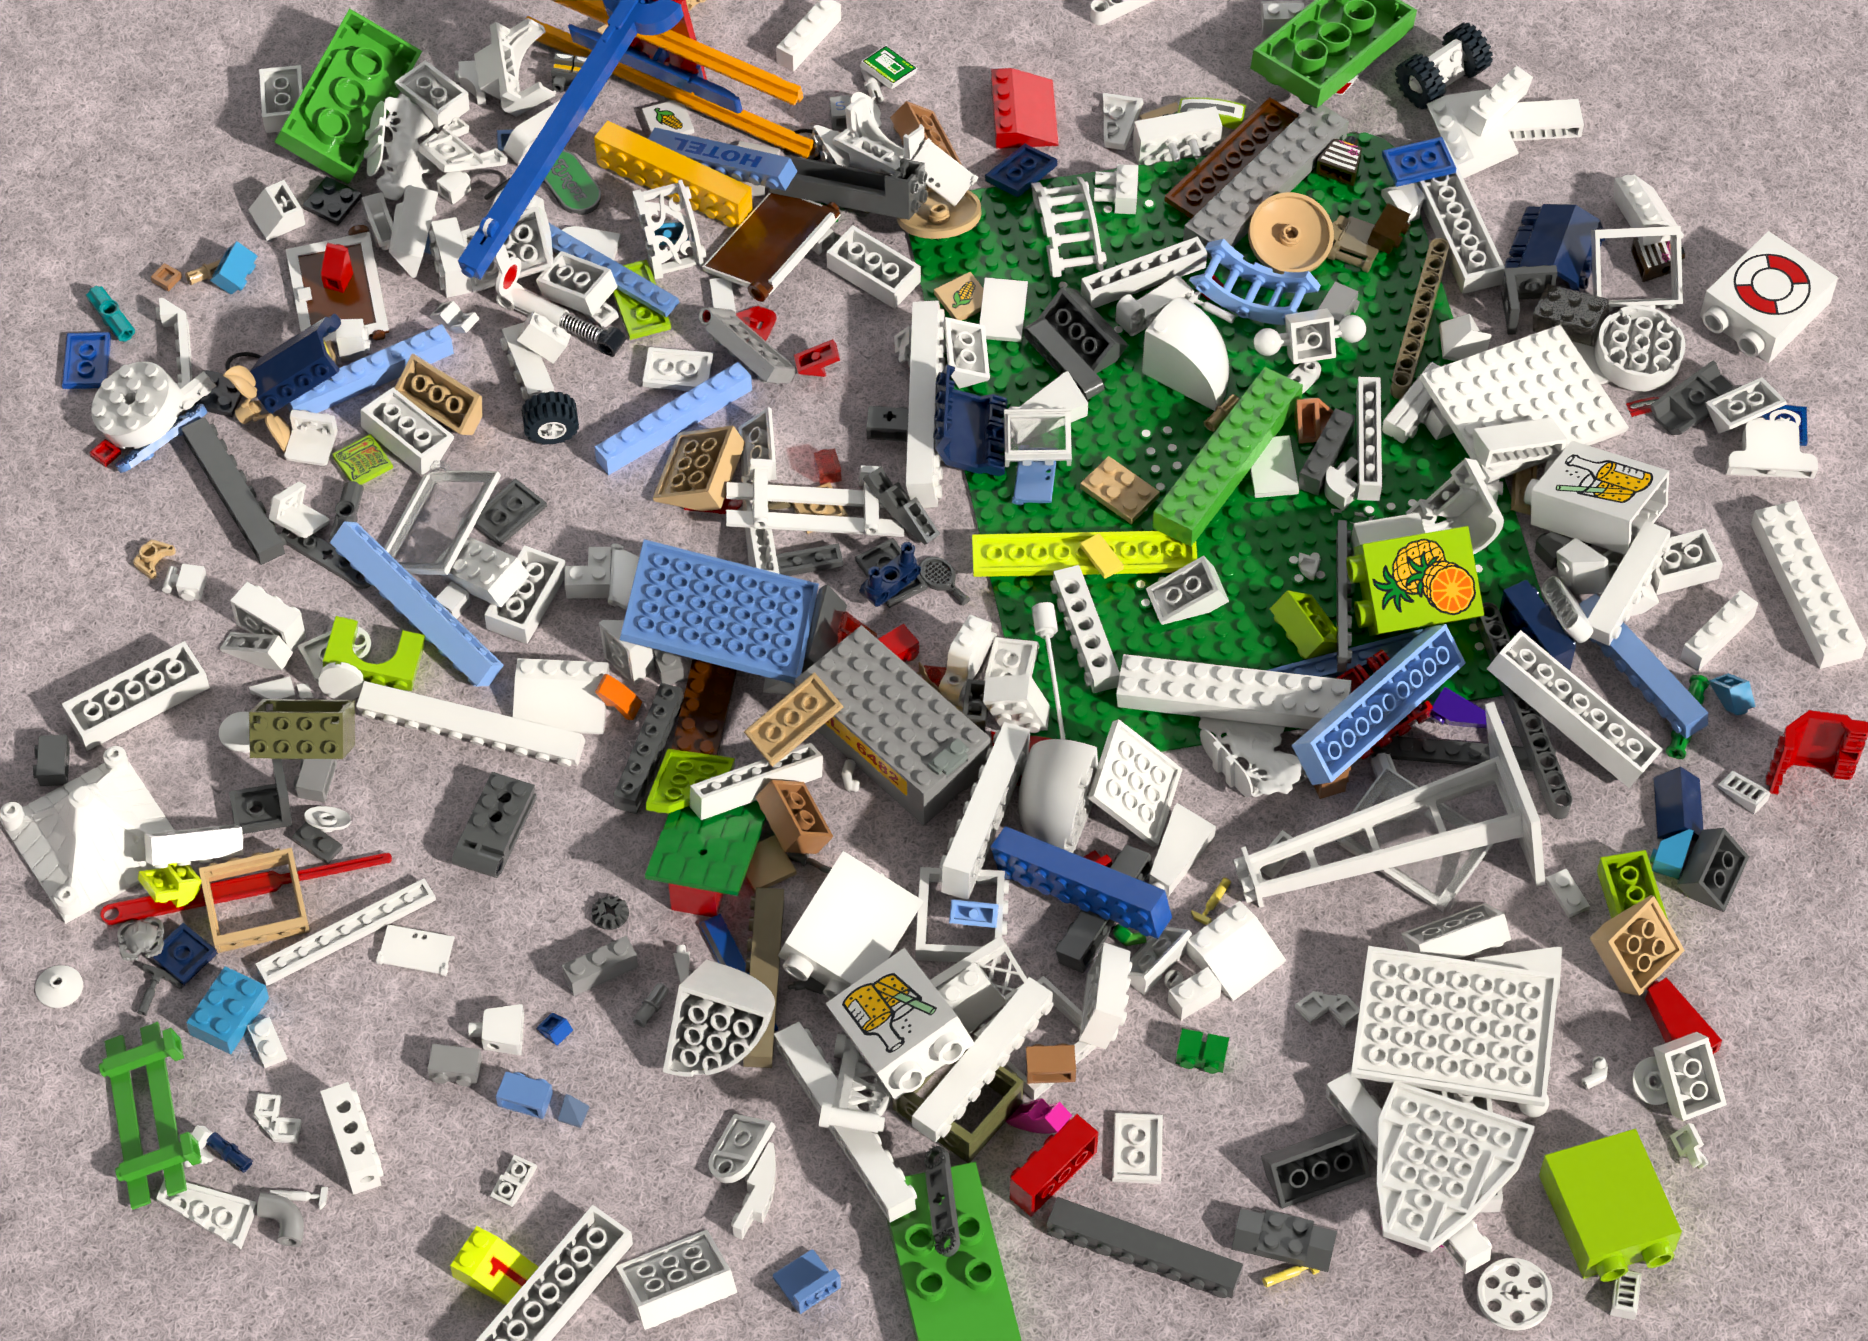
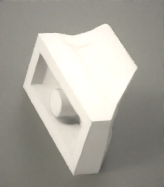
M1416 182L1398 187L1391 186L1381 191V196L1386 204L1389 203L1411 214L1408 222L1420 218V208L1426 197Z

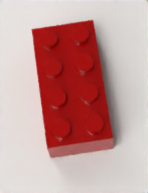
M1078 1114L1069 1119L1055 1135L1051 1134L1044 1141L1043 1147L1038 1152L1035 1150L1029 1155L1027 1162L1021 1168L1017 1167L1011 1173L1009 1199L1032 1217L1097 1153L1099 1132Z

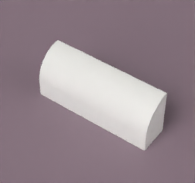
M1579 99L1517 102L1502 116L1513 141L1581 137L1584 126Z
M1552 417L1473 430L1474 450L1484 468L1556 458L1563 452L1568 440Z

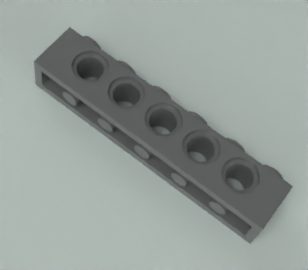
M660 683L613 797L616 809L633 814L638 813L681 710L683 688Z

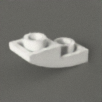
M514 1155L505 1174H501L490 1197L513 1207L534 1174L537 1165Z

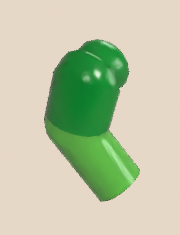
M1120 924L1114 926L1113 935L1124 946L1147 943L1146 936L1140 932L1132 933Z

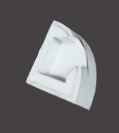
M1299 553L1298 566L1301 573L1314 581L1321 559Z

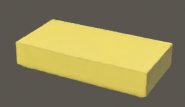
M1100 533L1080 543L1081 549L1104 579L1123 570L1124 565Z

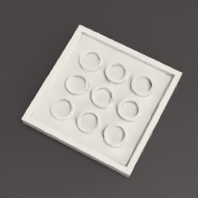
M1118 719L1112 721L1088 799L1147 844L1154 847L1159 845L1182 768Z

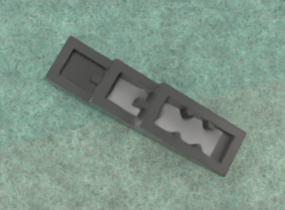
M879 467L863 478L887 511L924 545L940 535L918 499L915 497L910 500L899 482L893 485L882 467Z

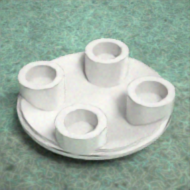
M249 712L231 714L221 723L219 738L226 748L243 753L250 752Z

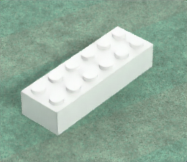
M184 641L62 703V707L68 722L86 751L210 687L206 673Z

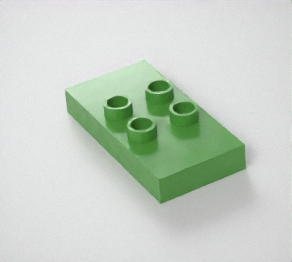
M976 1162L951 1167L960 1246L958 1251L950 1257L939 1254L935 1250L936 1247H934L935 1237L932 1232L925 1172L905 1176V1183L907 1186L911 1185L917 1195L915 1199L916 1210L892 1222H889L887 1217L886 1220L916 1341H1022ZM950 1239L946 1241L944 1248L949 1247L948 1245H951Z

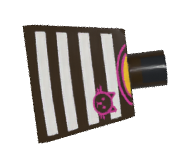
M1347 136L1345 141L1333 139L1317 160L1316 174L1354 186L1362 148L1357 146L1358 140L1353 136Z
M1633 238L1631 253L1642 282L1671 273L1670 241L1643 246L1638 238ZM1681 247L1682 259H1685V251Z

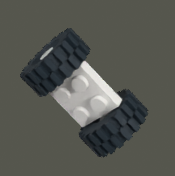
M1468 22L1459 24L1443 36L1442 45L1444 47L1429 57H1423V54H1414L1396 67L1395 76L1397 77L1396 83L1400 85L1398 87L1399 90L1403 91V96L1408 98L1411 103H1414L1417 108L1427 109V103L1444 96L1446 93L1445 87L1462 76L1474 77L1491 65L1493 53L1489 51L1491 46L1486 43L1487 38L1481 35L1482 32L1480 30H1476V26H1471Z

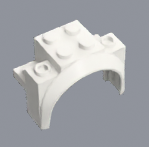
M529 18L511 29L497 22L491 24L492 44L474 54L478 86L482 91L500 99L501 107L505 112L517 117L534 106L554 97L556 91H551L542 86L541 82L523 91H520L518 76L522 58L529 46L545 33V29L542 25Z
M860 97L845 108L847 129L833 138L834 146L849 153L850 167L893 175L896 171L900 172L901 158L913 160L922 149L924 144V127L920 124L919 128L911 134H905L903 136L904 148L889 140L881 132L871 116L867 98Z

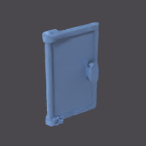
M1021 445V446H1019V449H1018V450H1058V449H1057V448H1029V445ZM1018 461L1012 503L1016 505H1023V503H1051L1056 461H1054L1053 465L1049 466L1045 465V461H1032L1030 466H1024L1023 461Z

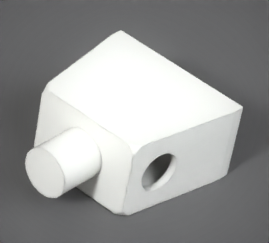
M523 1004L485 1009L483 1023L469 1022V1037H482L484 1050L522 1055Z

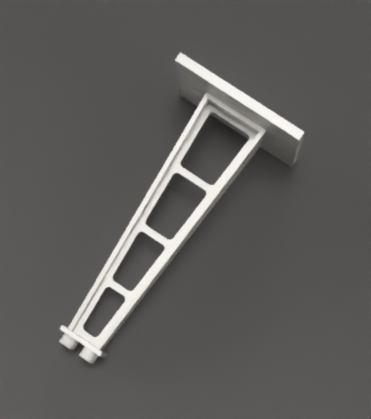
M1495 703L1485 704L1490 760L1251 855H1248L1246 846L1242 847L1243 857L1233 860L1239 882L1243 887L1246 903L1257 900L1260 908L1264 907L1263 897L1516 838L1519 840L1536 887L1545 885L1540 819ZM1496 784L1507 815L1446 831L1437 808L1438 804ZM1430 808L1439 834L1385 849L1379 848L1372 829L1373 827ZM1361 831L1366 832L1373 850L1372 852L1323 866L1318 865L1313 852L1314 848ZM1302 852L1307 854L1311 866L1310 869L1270 880L1263 879L1260 871L1263 866Z

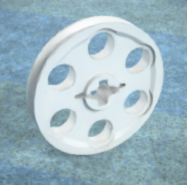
M1505 1258L1492 1263L1482 1273L1477 1286V1301L1482 1313L1495 1325L1508 1330H1525L1537 1325L1546 1317L1552 1302V1288L1545 1273L1535 1264L1520 1258ZM1508 1266H1514L1518 1269L1519 1274L1511 1277L1506 1273L1505 1269ZM1536 1277L1541 1281L1542 1285L1538 1288H1533L1529 1285L1528 1279ZM1494 1278L1498 1281L1499 1286L1491 1289L1486 1286L1485 1280ZM1512 1289H1515L1516 1293L1520 1294L1517 1299H1513V1295L1510 1294ZM1534 1300L1540 1301L1544 1305V1309L1535 1311L1531 1308L1530 1303ZM1496 1301L1500 1304L1501 1309L1497 1312L1490 1311L1487 1303ZM1514 1312L1520 1313L1523 1316V1321L1521 1323H1514L1510 1319V1314Z

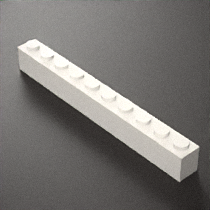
M364 681L356 706L360 713H362L361 715L369 719H375L376 716L383 718V721L389 724L396 725L397 722L405 723V727L413 730H418V727H421L434 735H440V732L448 734V737L460 741L462 738L470 739V742L475 745L483 746L484 743L490 744L493 749L505 751V748L514 750L513 753L519 756L535 755L536 759L548 762L549 759L556 760L557 764L564 767H570L571 764L578 766L585 744L583 735L366 681Z
M797 1022L775 1033L776 1048L818 1113H821L823 1102L831 1103L833 1106L838 1082L835 1077L836 1072L830 1062L826 1063L824 1060L825 1056L819 1045L815 1046L812 1042L813 1037L809 1029H804L801 1023ZM829 1125V1130L889 1222L916 1210L915 1199L917 1195L911 1185L907 1186L900 1167L895 1168L892 1155L888 1149L884 1150L882 1148V1142L877 1133Z
M1350 1071L1327 1083L1326 1098L1347 1125L1351 1124L1361 1133L1363 1145L1377 1162L1378 1118L1382 1110L1377 1099L1373 1095H1369L1365 1090L1362 1080L1351 1077ZM1473 1220L1442 1243L1443 1247L1465 1274L1490 1261L1491 1243L1486 1236H1482L1479 1233Z

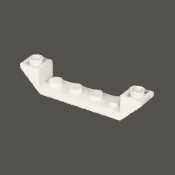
M159 298V307H156L157 320L162 321L163 327L174 326L175 334L179 335V339L175 340L177 353L180 352V357H176L177 368L181 370V374H177L178 383L176 384L182 389L193 380L187 315L185 311L164 298Z

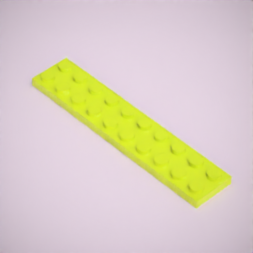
M1159 531L972 535L973 577L1053 575V571L1077 565L1080 566L1083 575L1100 574L1080 547L1081 542L1099 533L1124 565L1123 570L1115 574L1174 573L1197 560L1196 541L1190 547Z

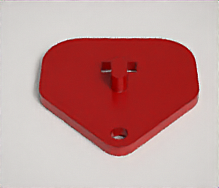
M760 306L736 313L738 318L765 341L768 339L777 319L774 311ZM759 322H763L761 328L758 329Z

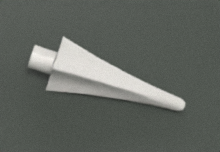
M685 945L676 946L677 953H673L680 984L689 976L690 952H686Z

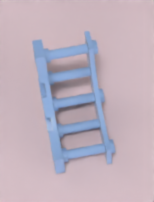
M1225 239L1207 243L1205 249L1212 256V259L1204 274L1192 276L1189 279L1199 292L1220 306L1236 313L1238 316L1277 325H1285V315L1298 313L1297 309L1304 294L1318 292L1321 286L1309 271H1285L1284 274L1273 273L1271 268L1256 262L1252 265L1243 260L1244 256L1230 246ZM1219 263L1230 270L1223 288L1212 279ZM1238 276L1252 282L1245 299L1230 293ZM1261 286L1275 290L1268 306L1253 303ZM1283 293H1295L1290 306L1277 307Z

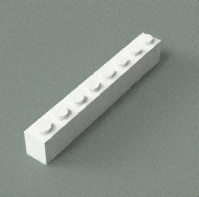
M1029 977L976 1039L975 1044L966 1051L912 1115V1127L935 1143L940 1137H945L950 1131L953 1121L955 1119L959 1120L963 1116L970 1101L974 1102L980 1095V1089L984 1084L988 1085L993 1080L996 1074L995 1071L999 1066H1005L1010 1058L1009 1054L1014 1049L1017 1050L1021 1047L1025 1040V1035L1028 1032H1033L1038 1026L1041 1016L1043 1014L1047 1015L1053 1007V992Z

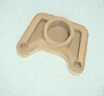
M150 540L140 548L138 555L133 560L134 566L149 579H155L157 577L155 566L163 557L174 555L176 553L175 547L156 540Z

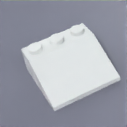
M1241 901L1237 902L1189 938L1186 944V954L1201 970L1207 967L1221 983V990L1232 1001L1236 1000L1286 961L1257 917Z

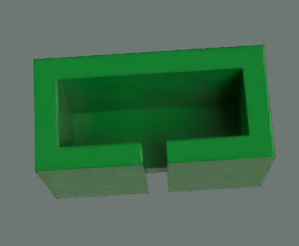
M1182 1028L1176 1064H1180L1181 1067L1186 1069H1193L1194 1067L1204 1069L1205 1072L1211 1074L1223 1073L1229 1037L1208 1033L1207 1041L1204 1042L1202 1041L1203 1032Z

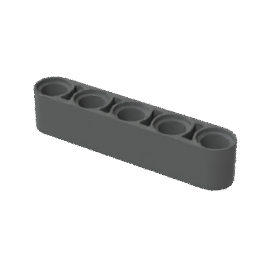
M1041 317L1023 328L1027 341L1059 375L1067 371L1069 372L1086 400L1104 391V384L1100 377L1045 318Z

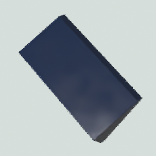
M1681 766L1654 777L1657 839H1667L1691 829L1694 830L1691 840H1698L1701 831L1704 830L1700 778Z

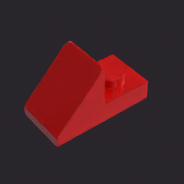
M833 339L794 355L797 372L801 375L825 377L824 367L840 361L837 345Z

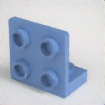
M814 1250L808 1251L773 1274V1279L799 1314H802L841 1288L839 1273L835 1268L829 1271Z

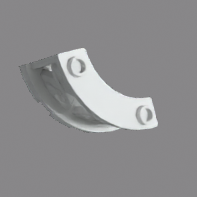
M682 179L678 180V183L641 192V189L632 191L634 207L641 229L645 231L647 239L645 245L649 265L655 280L663 278L665 273L695 265L703 266V258L706 257L704 246L700 244L695 218L689 201L691 199L690 189L688 186H684ZM678 193L680 198L678 204L673 203V197L669 199L668 206L664 204V196ZM659 198V203L645 202L647 200ZM684 208L686 216L679 211ZM657 211H660L659 221L653 222L651 216L653 214L658 216ZM665 213L673 216L684 225L681 235L674 245L668 238L659 235L655 236L654 233L655 230L663 225ZM689 233H691L692 241H686ZM664 241L670 249L667 250L665 246L663 250H660L659 243ZM691 247L693 249V256L679 259L677 254L679 250L682 254L688 255L686 248ZM671 257H674V259H675L674 261H670V262L664 263V262H666L667 260H669Z

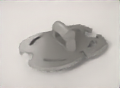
M146 917L144 921L134 922V920H130L120 926L117 938L119 952L123 960H138L137 955L141 953H147L145 955L146 958L161 954L164 946L162 938L165 930L160 919Z

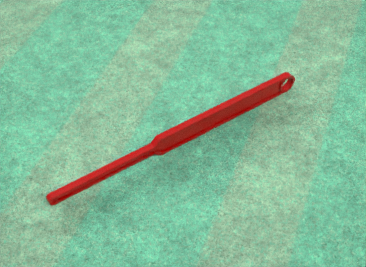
M382 853L299 870L297 872L299 881L390 863L392 856L390 853ZM268 871L210 883L214 904L276 892L282 885L292 883L290 873L279 874L275 871ZM201 885L196 897L181 907H176L171 900L160 903L155 902L151 896L108 904L102 908L100 916L105 924L116 925L130 920L135 921L145 919L146 917H155L206 906ZM110 909H116L119 912L117 918L113 920L105 919L104 914Z

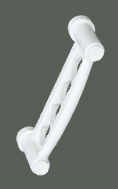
M837 1034L834 1058H841L842 1063L833 1106L831 1103H822L819 1127L829 1128V1125L874 1133H878V1131L883 1132L885 1117L881 1116L887 1109L892 1096L874 1071L863 1065L867 1062L851 1040L847 1038V1035ZM870 1075L876 1077L873 1084L860 1078ZM871 1089L873 1090L872 1097H866L857 1091ZM868 1103L870 1104V1111H863L854 1105Z

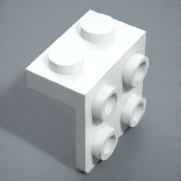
M292 410L290 414L292 432L284 454L287 461L313 465H327L338 432L335 416L327 413H312L306 410Z
M297 482L273 496L270 502L269 519L280 527L295 533L297 536L307 538L328 525L329 518L302 504L306 485Z

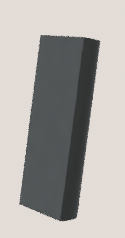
M828 584L822 586L817 594L802 673L838 643L847 604Z

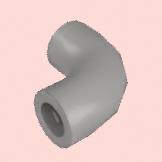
M260 1193L257 1203V1216L271 1218L279 1223L278 1243L291 1247L301 1246L304 1234V1218L299 1208L286 1197L271 1193Z

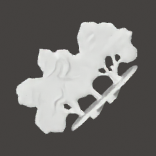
M401 94L398 98L388 97L385 99V103L380 101L373 111L370 128L365 133V140L369 141L368 147L364 150V158H367L368 176L375 175L381 165L384 169V175L377 179L376 184L383 192L385 198L396 201L404 194L405 186L411 185L429 190V186L421 175L423 173L433 174L438 168L419 152L417 140L429 134L433 128V123L424 114L419 105L411 103L410 98L404 94ZM386 109L390 112L388 118H386ZM400 118L401 122L393 125L390 123H393L392 119ZM385 126L393 133V140L389 143L384 141ZM384 146L389 155V159L382 160ZM387 166L393 168V171H389Z
M1200 717L1201 720L1198 727L1202 729L1200 731L1201 743L1205 752L1213 761L1214 770L1217 773L1223 772L1226 776V783L1230 787L1235 786L1245 797H1250L1253 792L1249 777L1259 780L1258 790L1262 794L1267 795L1274 792L1288 794L1293 789L1292 784L1300 781V771L1303 767L1298 757L1293 754H1280L1274 751V747L1281 744L1282 738L1280 734L1284 732V726ZM1222 733H1227L1225 737L1221 738ZM1228 743L1230 745L1232 755L1222 744ZM1244 757L1249 762L1248 770L1245 771L1235 758ZM1256 764V768L1252 769L1251 766ZM1265 770L1267 775H1258L1257 772L1253 773V771ZM1261 778H1267L1268 780L1262 781Z

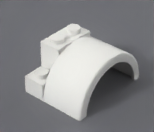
M1465 458L1451 471L1452 477L1427 500L1420 499L1406 514L1419 513L1425 533L1468 526L1474 555L1488 546L1502 530L1504 518L1484 482L1486 477L1477 460ZM1437 516H1443L1447 519L1435 524Z

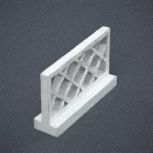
M999 936L930 979L931 983L939 991L975 962L981 968L990 969L989 979L991 981L994 971L1007 973L1004 986L994 985L998 989H1002V995L1009 1001L1021 987L1019 986L1016 989L1008 987L1010 975L1020 976L1024 983L1027 977L1005 940ZM1005 953L1010 959L1008 970L996 967L997 959ZM1013 966L1015 967L1017 972L1012 971Z

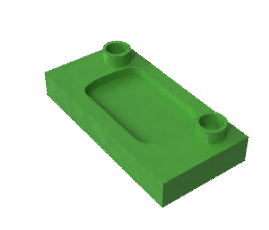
M349 8L274 142L342 182L349 184L364 159V150L369 145V141L365 140V133L370 128L371 117L376 105L380 101L385 103V99L388 97H398L400 90L396 87L395 81L413 69L422 51Z

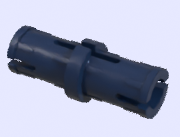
M217 1132L212 1133L207 1139L206 1145L218 1152L225 1162L229 1161L243 1173L251 1167L253 1160L243 1154L236 1144L229 1143Z

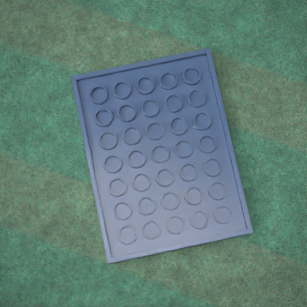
M644 539L619 640L795 684V679L802 673L819 584Z

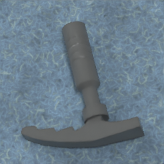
M144 964L143 971L153 975L150 979V986L145 991L137 1013L146 1016L156 992L155 987L159 984L161 978H165V981H171L179 989H182V984L168 972Z

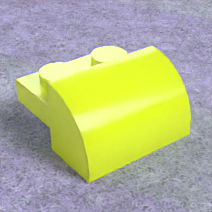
M169 863L166 868L139 871L138 873L139 882L155 902L165 903L171 900L176 907H181L191 902L201 887V879L190 865L179 866L176 863Z

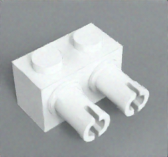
M1117 164V171L1115 172L1096 171L1095 185L1114 186V189L1095 188L1094 202H1113L1115 204V213L1136 214L1138 165Z

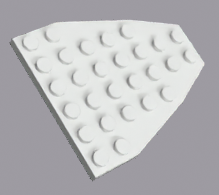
M1394 1082L1378 1118L1376 1190L1383 1237L1431 1253L1468 1224L1519 1170L1535 1126L1408 1084Z

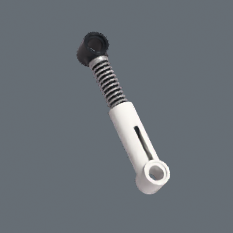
M517 282L507 295L502 296L498 294L496 296V301L500 306L510 311L515 309L526 315L536 312L556 326L597 344L598 350L610 357H614L626 341L625 335L615 327L602 329L598 326L595 327V325L592 326L591 323L589 324L585 320L582 321V319L576 318L572 314L569 315L568 310L525 291Z

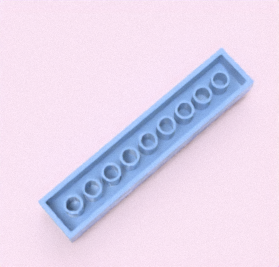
M1446 624L1425 628L1291 745L1312 785L1333 782L1465 664Z

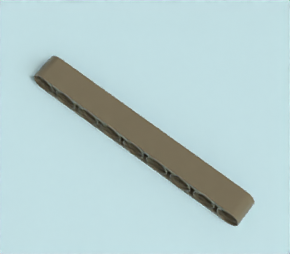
M1442 238L1433 239L1429 245L1392 377L1390 393L1396 399H1401L1414 380L1447 261L1449 244Z

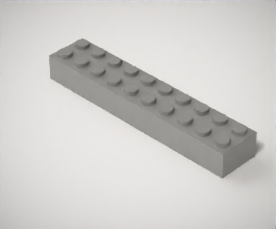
M1323 104L1318 108L1310 105L1184 225L1183 242L1198 236L1204 248L1208 242L1225 239L1230 246L1234 247L1248 233L1250 220L1257 207L1273 195L1291 192L1317 166L1318 158L1333 139L1343 141L1347 137L1349 121ZM1207 251V257L1212 259V256Z

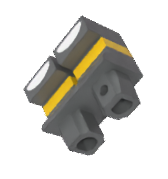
M555 53L554 67L551 70L553 91L561 93L564 91L565 86H570L588 57L575 56L574 60V55Z

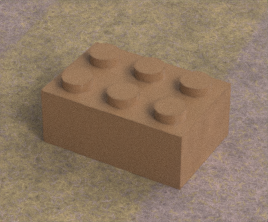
M771 780L756 796L760 809L765 814L770 828L774 831L784 852L817 854L833 838L829 827L804 782Z

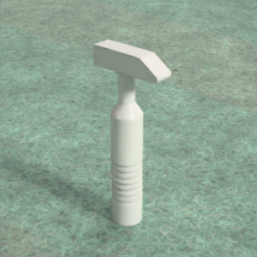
M1195 292L1188 299L1190 302L1202 306L1204 310L1230 323H1233L1235 320V315L1209 302L1198 300L1201 292Z
M322 1187L320 1194H310L308 1191L270 1190V1193L293 1201L319 1199V1209L321 1210L326 1205L328 1187Z

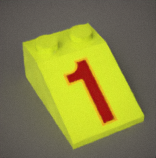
M478 1226L475 1227L450 1265L453 1278L504 1305L510 1302L539 1268L499 1237Z

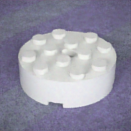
M1628 306L1620 308L1618 312L1609 315L1601 325L1594 347L1596 364L1607 379L1621 388L1647 392L1664 387L1676 376L1684 356L1685 339L1680 327L1677 328L1670 321L1671 318L1668 315L1650 307Z
M136 362L123 365L119 370L102 381L92 403V419L95 426L116 447L125 449V447L143 448L160 439L177 420L175 415L178 407L182 406V394L179 386L163 368L155 363Z

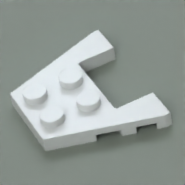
M455 117L452 120V124L443 126L440 133H434L419 144V152L444 173L502 166L507 164L508 158L497 148L478 154L460 140L458 136L469 133V125L459 117Z

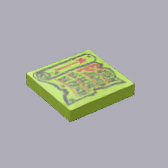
M371 434L332 454L334 460L349 481H355L360 485L393 469V464Z

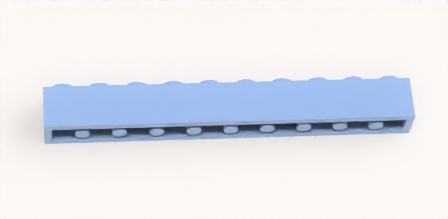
M343 522L330 541L336 548V553L345 557L354 570L363 574L365 581L375 586L379 590V594L394 605L393 607L397 612L404 614L409 619V624L419 629L425 635V639L438 648V652L442 656L449 658L453 662V667L463 672L472 685L476 687L489 686L504 665L357 522Z

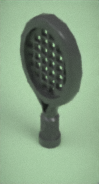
M928 557L921 561L919 564L921 567L920 576L928 587L937 591L952 592L953 596L959 600L962 606L970 601V598L955 586L956 574L949 562L939 557Z

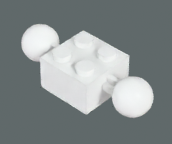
M1327 308L1285 315L1286 333L1279 334L1271 328L1262 329L1255 335L1254 347L1261 355L1271 356L1276 354L1281 346H1287L1288 357L1293 364L1336 358L1335 338L1341 337L1349 343L1358 342L1366 333V325L1363 319L1356 315H1348L1338 325H1334V318Z

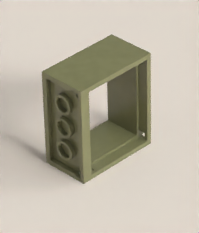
M262 699L249 712L250 758L344 759L355 746V700ZM266 704H273V710L266 709Z
M999 1066L995 1071L996 1074L993 1080L987 1086L1003 1096V1099L972 1134L953 1121L948 1134L945 1137H940L937 1142L965 1162L970 1163L1003 1126L1011 1114L1022 1104L1024 1081L1017 1077V1073L1010 1072L1004 1067ZM933 1074L927 1077L917 1090L905 1093L896 1100L893 1098V1110L912 1123V1115L925 1101L916 1093Z

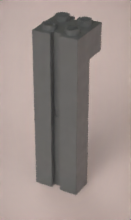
M785 155V157H789L792 160L797 173L785 191L769 188V193L825 204L834 202L840 207L910 220L918 212L921 205L927 201L928 191L926 190L925 183L928 174L925 171V163L902 158L900 160V172L896 171L893 175Z

